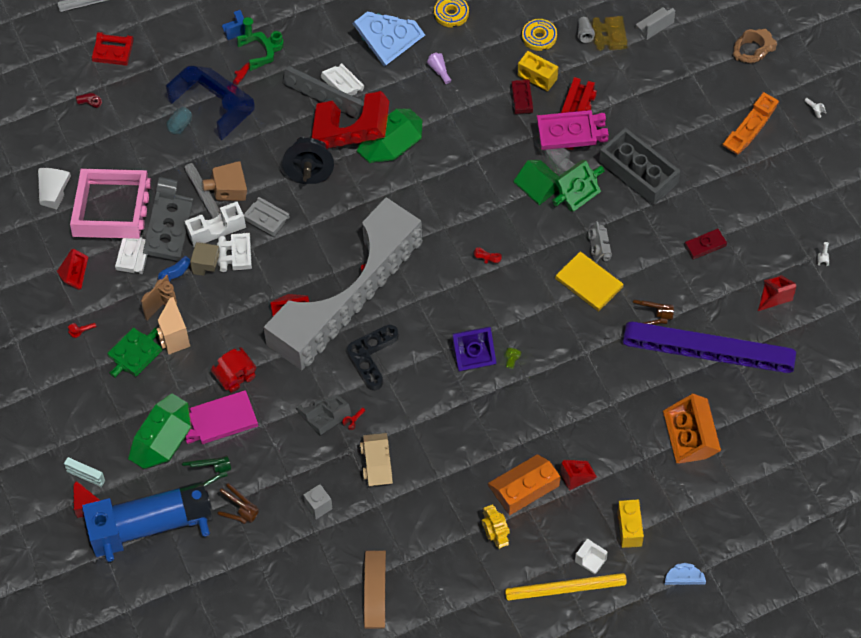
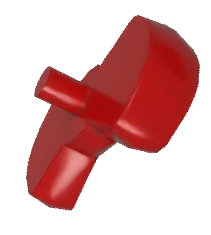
M480 247L474 250V256L476 258H484V263L486 264L488 260L498 263L502 259L500 253H489Z

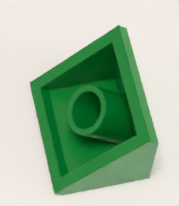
M527 160L515 178L514 184L535 203L541 205L559 190L555 179L559 176L541 160Z

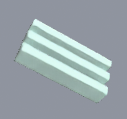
M69 457L64 462L68 473L99 487L103 486L105 478L102 472Z

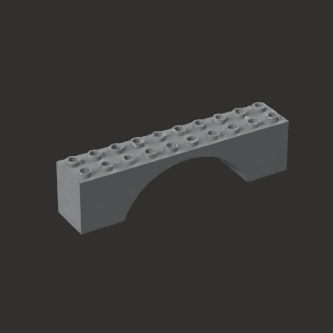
M387 197L362 222L363 238L369 252V257L359 278L345 291L329 299L316 302L288 301L264 326L266 345L300 370L311 365L314 357L318 353L323 352L327 343L338 335L339 330L350 322L351 317L362 309L363 304L374 296L375 291L386 283L387 278L398 270L399 265L410 257L411 252L421 245L423 241L421 220Z

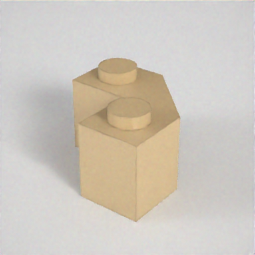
M387 433L363 435L364 442H360L361 454H365L367 466L363 468L364 480L368 479L369 486L392 484Z

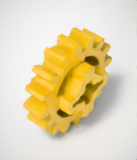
M493 504L484 507L483 514L485 518L482 519V525L484 526L487 538L491 541L493 540L498 549L508 546L507 534L510 531L504 515L499 513Z

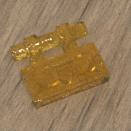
M623 16L606 17L603 24L600 22V18H593L594 41L598 50H603L605 48L604 45H609V50L627 49L628 44ZM602 32H607V36L602 35Z

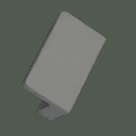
M662 7L637 23L635 29L647 40L674 23L676 10L672 8L667 11Z

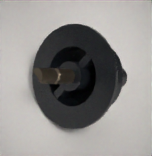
M300 137L284 153L282 166L287 176L301 184H317L323 182L331 175L334 169V159L323 141Z

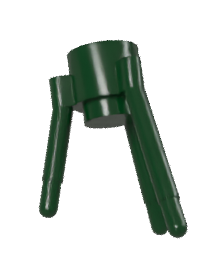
M227 455L182 463V466L190 465V467L213 465L215 473L219 472V474L203 483L204 487L222 477H226L227 471H231Z

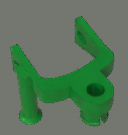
M250 17L244 18L245 35L237 36L238 48L257 40L263 45L267 53L266 57L249 60V70L252 71L273 62L274 52L282 50L284 41L279 31L272 32L269 38L262 32L252 33L253 19Z

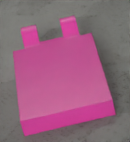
M592 110L537 115L541 150L596 145L597 140L607 142L609 136L608 129L602 128L597 130L596 126H606L605 113L592 115Z
M246 390L191 407L190 419L194 430L190 429L185 439L187 444L197 440H201V443L205 444L258 427V422Z

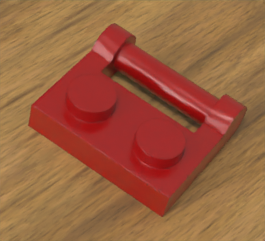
M98 32L92 61L127 66L133 46V36L127 35V37L105 35L103 32ZM103 42L122 43L125 44V47L103 44Z

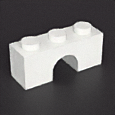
M238 202L221 207L220 214L214 219L205 220L203 215H199L185 221L187 234L193 247H195L196 242L207 243L220 236L246 228L244 215Z

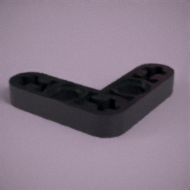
M385 325L351 342L347 346L348 357L370 390H379L383 385L382 374L370 355L394 344L398 340V329L394 325ZM387 332H390L393 336L390 337V335H387ZM371 339H376L378 341V344L376 346H370L368 344V341ZM356 348V350H359V353L353 352V349ZM363 362H368L371 365L368 369L360 368V364ZM371 373L373 378L377 380V383L371 382Z

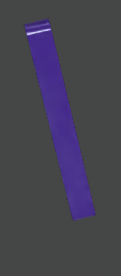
M628 322L625 325L623 343L629 347L783 373H791L795 368L796 351L792 348L638 322Z

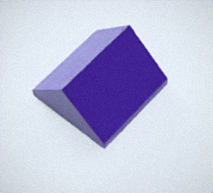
M490 326L452 334V347L458 371L497 364Z

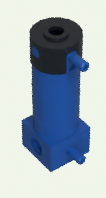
M203 481L112 505L110 498L82 505L96 557L105 555L108 562L114 560L113 553L124 550L123 542L199 524L202 536H208L210 532L207 521L213 520L208 491L205 490Z

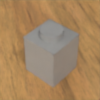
M320 484L303 494L305 505L315 519L332 510L331 498Z

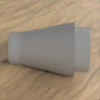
M581 17L578 20V38L583 43H589L594 39L595 31L589 19Z

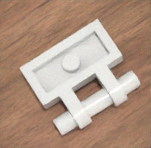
M250 233L231 234V241H226L224 236L218 238L217 246L220 248V254L217 263L220 266L221 272L227 271L228 264H232L233 270L252 269ZM232 249V255L227 256L226 251Z

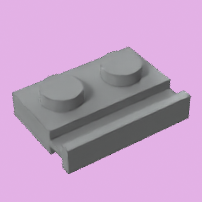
M260 197L244 214L245 221L272 236H275L285 224V221L290 218L289 213Z

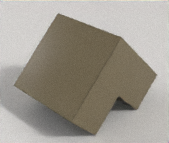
M196 242L190 261L193 274L204 276L206 270L215 272L220 254L219 246Z

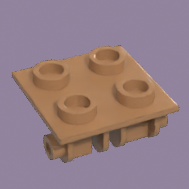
M168 275L158 280L155 287L150 292H147L141 300L147 321L163 304L166 306L170 298L174 297L177 305L174 287L169 282Z

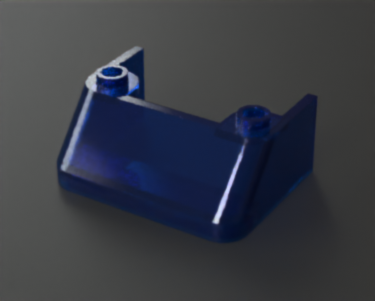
M188 66L166 85L171 104L196 82L222 99V106L228 112L216 122L220 140H223L255 109L254 99L209 67Z

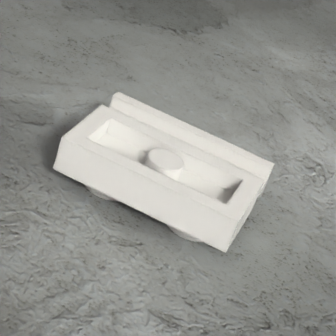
M342 63L339 67H332L321 74V78L328 85L351 96L364 89V85Z
M142 237L140 239H122L115 265L116 270L143 274L148 256L143 254L146 239H142Z

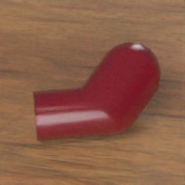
M94 93L76 96L78 105L88 103L93 107H100L102 104L101 98Z

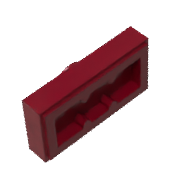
M530 80L511 81L515 114L533 113Z
M715 229L686 241L684 245L694 260L726 247L727 242L720 230Z

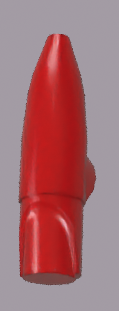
M249 62L239 71H235V74H237L233 80L235 85H238L249 69Z

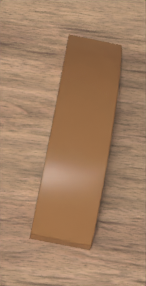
M365 551V629L385 628L386 551Z

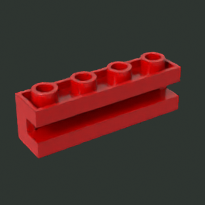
M574 77L561 113L591 110V100L594 101L597 90H594L595 82L588 81L587 85H582L581 79ZM567 147V149L574 150V147Z

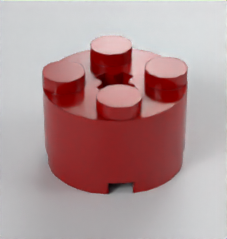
M239 347L240 351L232 349L217 360L219 363L217 367L213 365L211 368V372L223 388L231 393L237 391L240 388V384L244 381L250 382L256 377L254 372L257 367L242 347Z

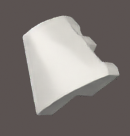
M39 168L40 205L58 209L64 197V189L71 177L70 172L53 168Z

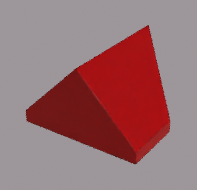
M782 275L764 280V288L758 311L793 301L796 283Z

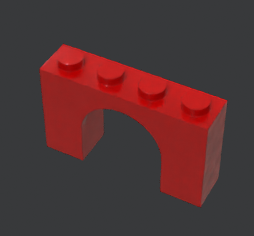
M382 91L365 94L363 112L360 118L354 124L345 128H339L341 110L333 100L317 103L312 138L323 141L327 149L384 138L389 109L388 98Z

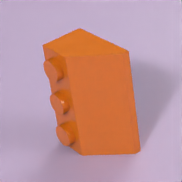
M691 394L663 410L676 463L704 460L721 451L707 398Z
M537 454L488 483V486L510 516L559 487L560 475L549 460Z

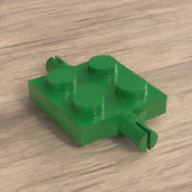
M586 160L578 162L555 179L560 195L552 199L553 204L558 206L561 202L565 201L569 210L574 212L601 192L597 183V177L605 172L604 168L600 165L595 170H592Z
M133 327L107 353L108 357L117 364L109 372L112 377L116 378L122 370L137 377L162 352L161 346L153 341L158 336L156 328L146 335Z

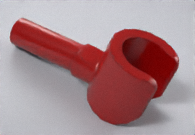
M72 323L68 326V332L72 337L78 338L85 330L95 328L96 324L92 323L78 327L76 323Z
M361 408L352 417H345L342 422L345 426L348 422H352L348 428L353 430L356 426L355 422L365 412V409Z

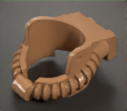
M749 29L737 39L733 56L737 61L755 63L762 60L768 52L775 51L777 42L772 38L770 31H767V29ZM754 41L761 46V48L755 51L754 55H741L739 52L740 47L745 43H752Z

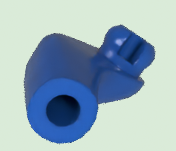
M184 256L175 265L162 270L158 274V279H163L168 275L170 282L171 279L180 277L191 264V260Z

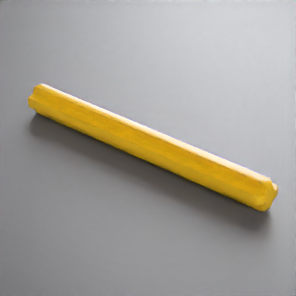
M624 573L528 585L507 588L505 595L507 600L570 593L626 585L627 579Z

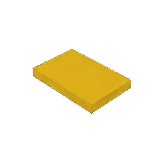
M581 251L555 277L556 280L598 312L624 285Z

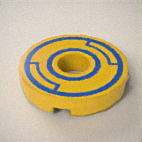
M439 0L434 7L435 19L445 27L461 26L469 17V6L464 0ZM454 10L456 12L454 14H449L447 11Z
M534 19L523 27L522 39L525 46L532 50H547L557 40V29L548 20ZM542 33L544 36L537 37L535 34Z

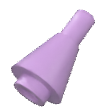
M442 53L431 54L428 57L427 64L441 76L445 84H449L451 79L447 74Z

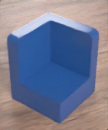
M241 10L234 12L235 21L222 25L227 40L245 35L244 17Z

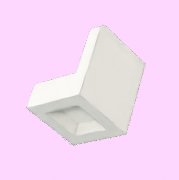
M586 539L576 553L575 562L591 573L596 574L607 560L608 552L589 539Z

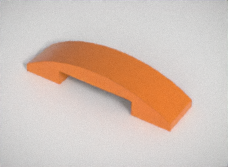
M763 92L755 102L752 111L735 132L732 131L722 146L737 155L740 154L761 131L779 101Z

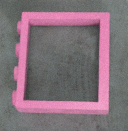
M81 169L70 222L72 236L140 239L141 230L145 227L143 217L147 216V206L145 204L149 203L148 189H151V178H148L147 170ZM90 184L139 185L133 222L83 221Z

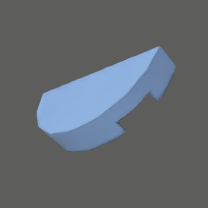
M688 563L675 565L666 574L665 585L706 584L703 572L701 573L693 564Z

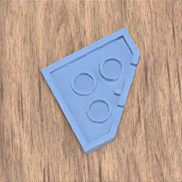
M368 11L352 23L383 66H386L425 36L414 20L378 15Z

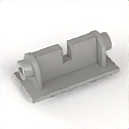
M596 221L588 231L591 253L595 263L600 258L608 261L612 256L610 244H604L609 241L607 229Z

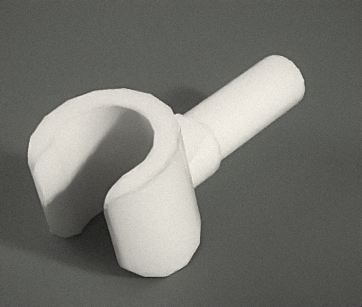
M808 98L804 100L814 109L817 118H821V112L826 114L822 103L816 104Z
M824 242L823 251L818 254L819 266L821 262H826V266L829 265L828 242Z

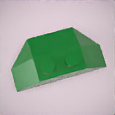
M395 109L387 117L385 137L361 142L357 153L368 163L395 160L422 139L423 119L411 109Z
M172 393L158 402L134 436L128 459L143 469L170 461L192 428L189 404Z

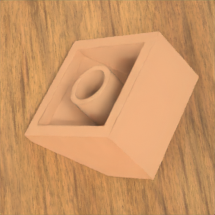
M174 297L168 300L158 319L160 328L156 329L162 349L166 348L168 354L190 347L185 324Z

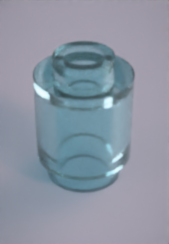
M185 107L177 109L167 121L168 130L173 134H181L190 123L192 113Z

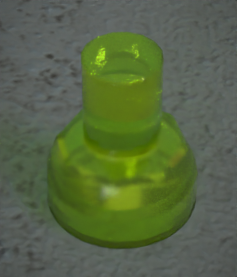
M507 348L506 357L508 361L506 367L514 369L515 361L519 360L522 352L517 349Z

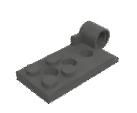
M159 176L143 254L180 261L187 231L185 221L189 220L193 198L175 194L178 180ZM174 207L177 211L170 212L167 208ZM170 222L173 224V226L166 227L164 226V223ZM166 237L170 242L163 243L160 239Z

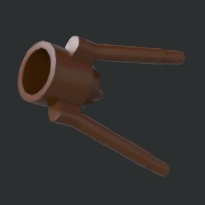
M633 300L635 304L657 308L656 316L660 317V319L643 322L644 324H667V320L673 319L674 306L672 304Z
M227 483L226 486L242 501L222 488L220 492L241 506L238 511L241 515L237 516L218 511V515L238 520L244 524L247 521L252 523L257 517L259 509L232 485Z

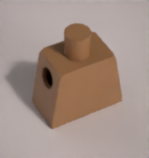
M241 162L213 168L211 179L202 180L203 191L214 190L215 199L245 201L247 187Z

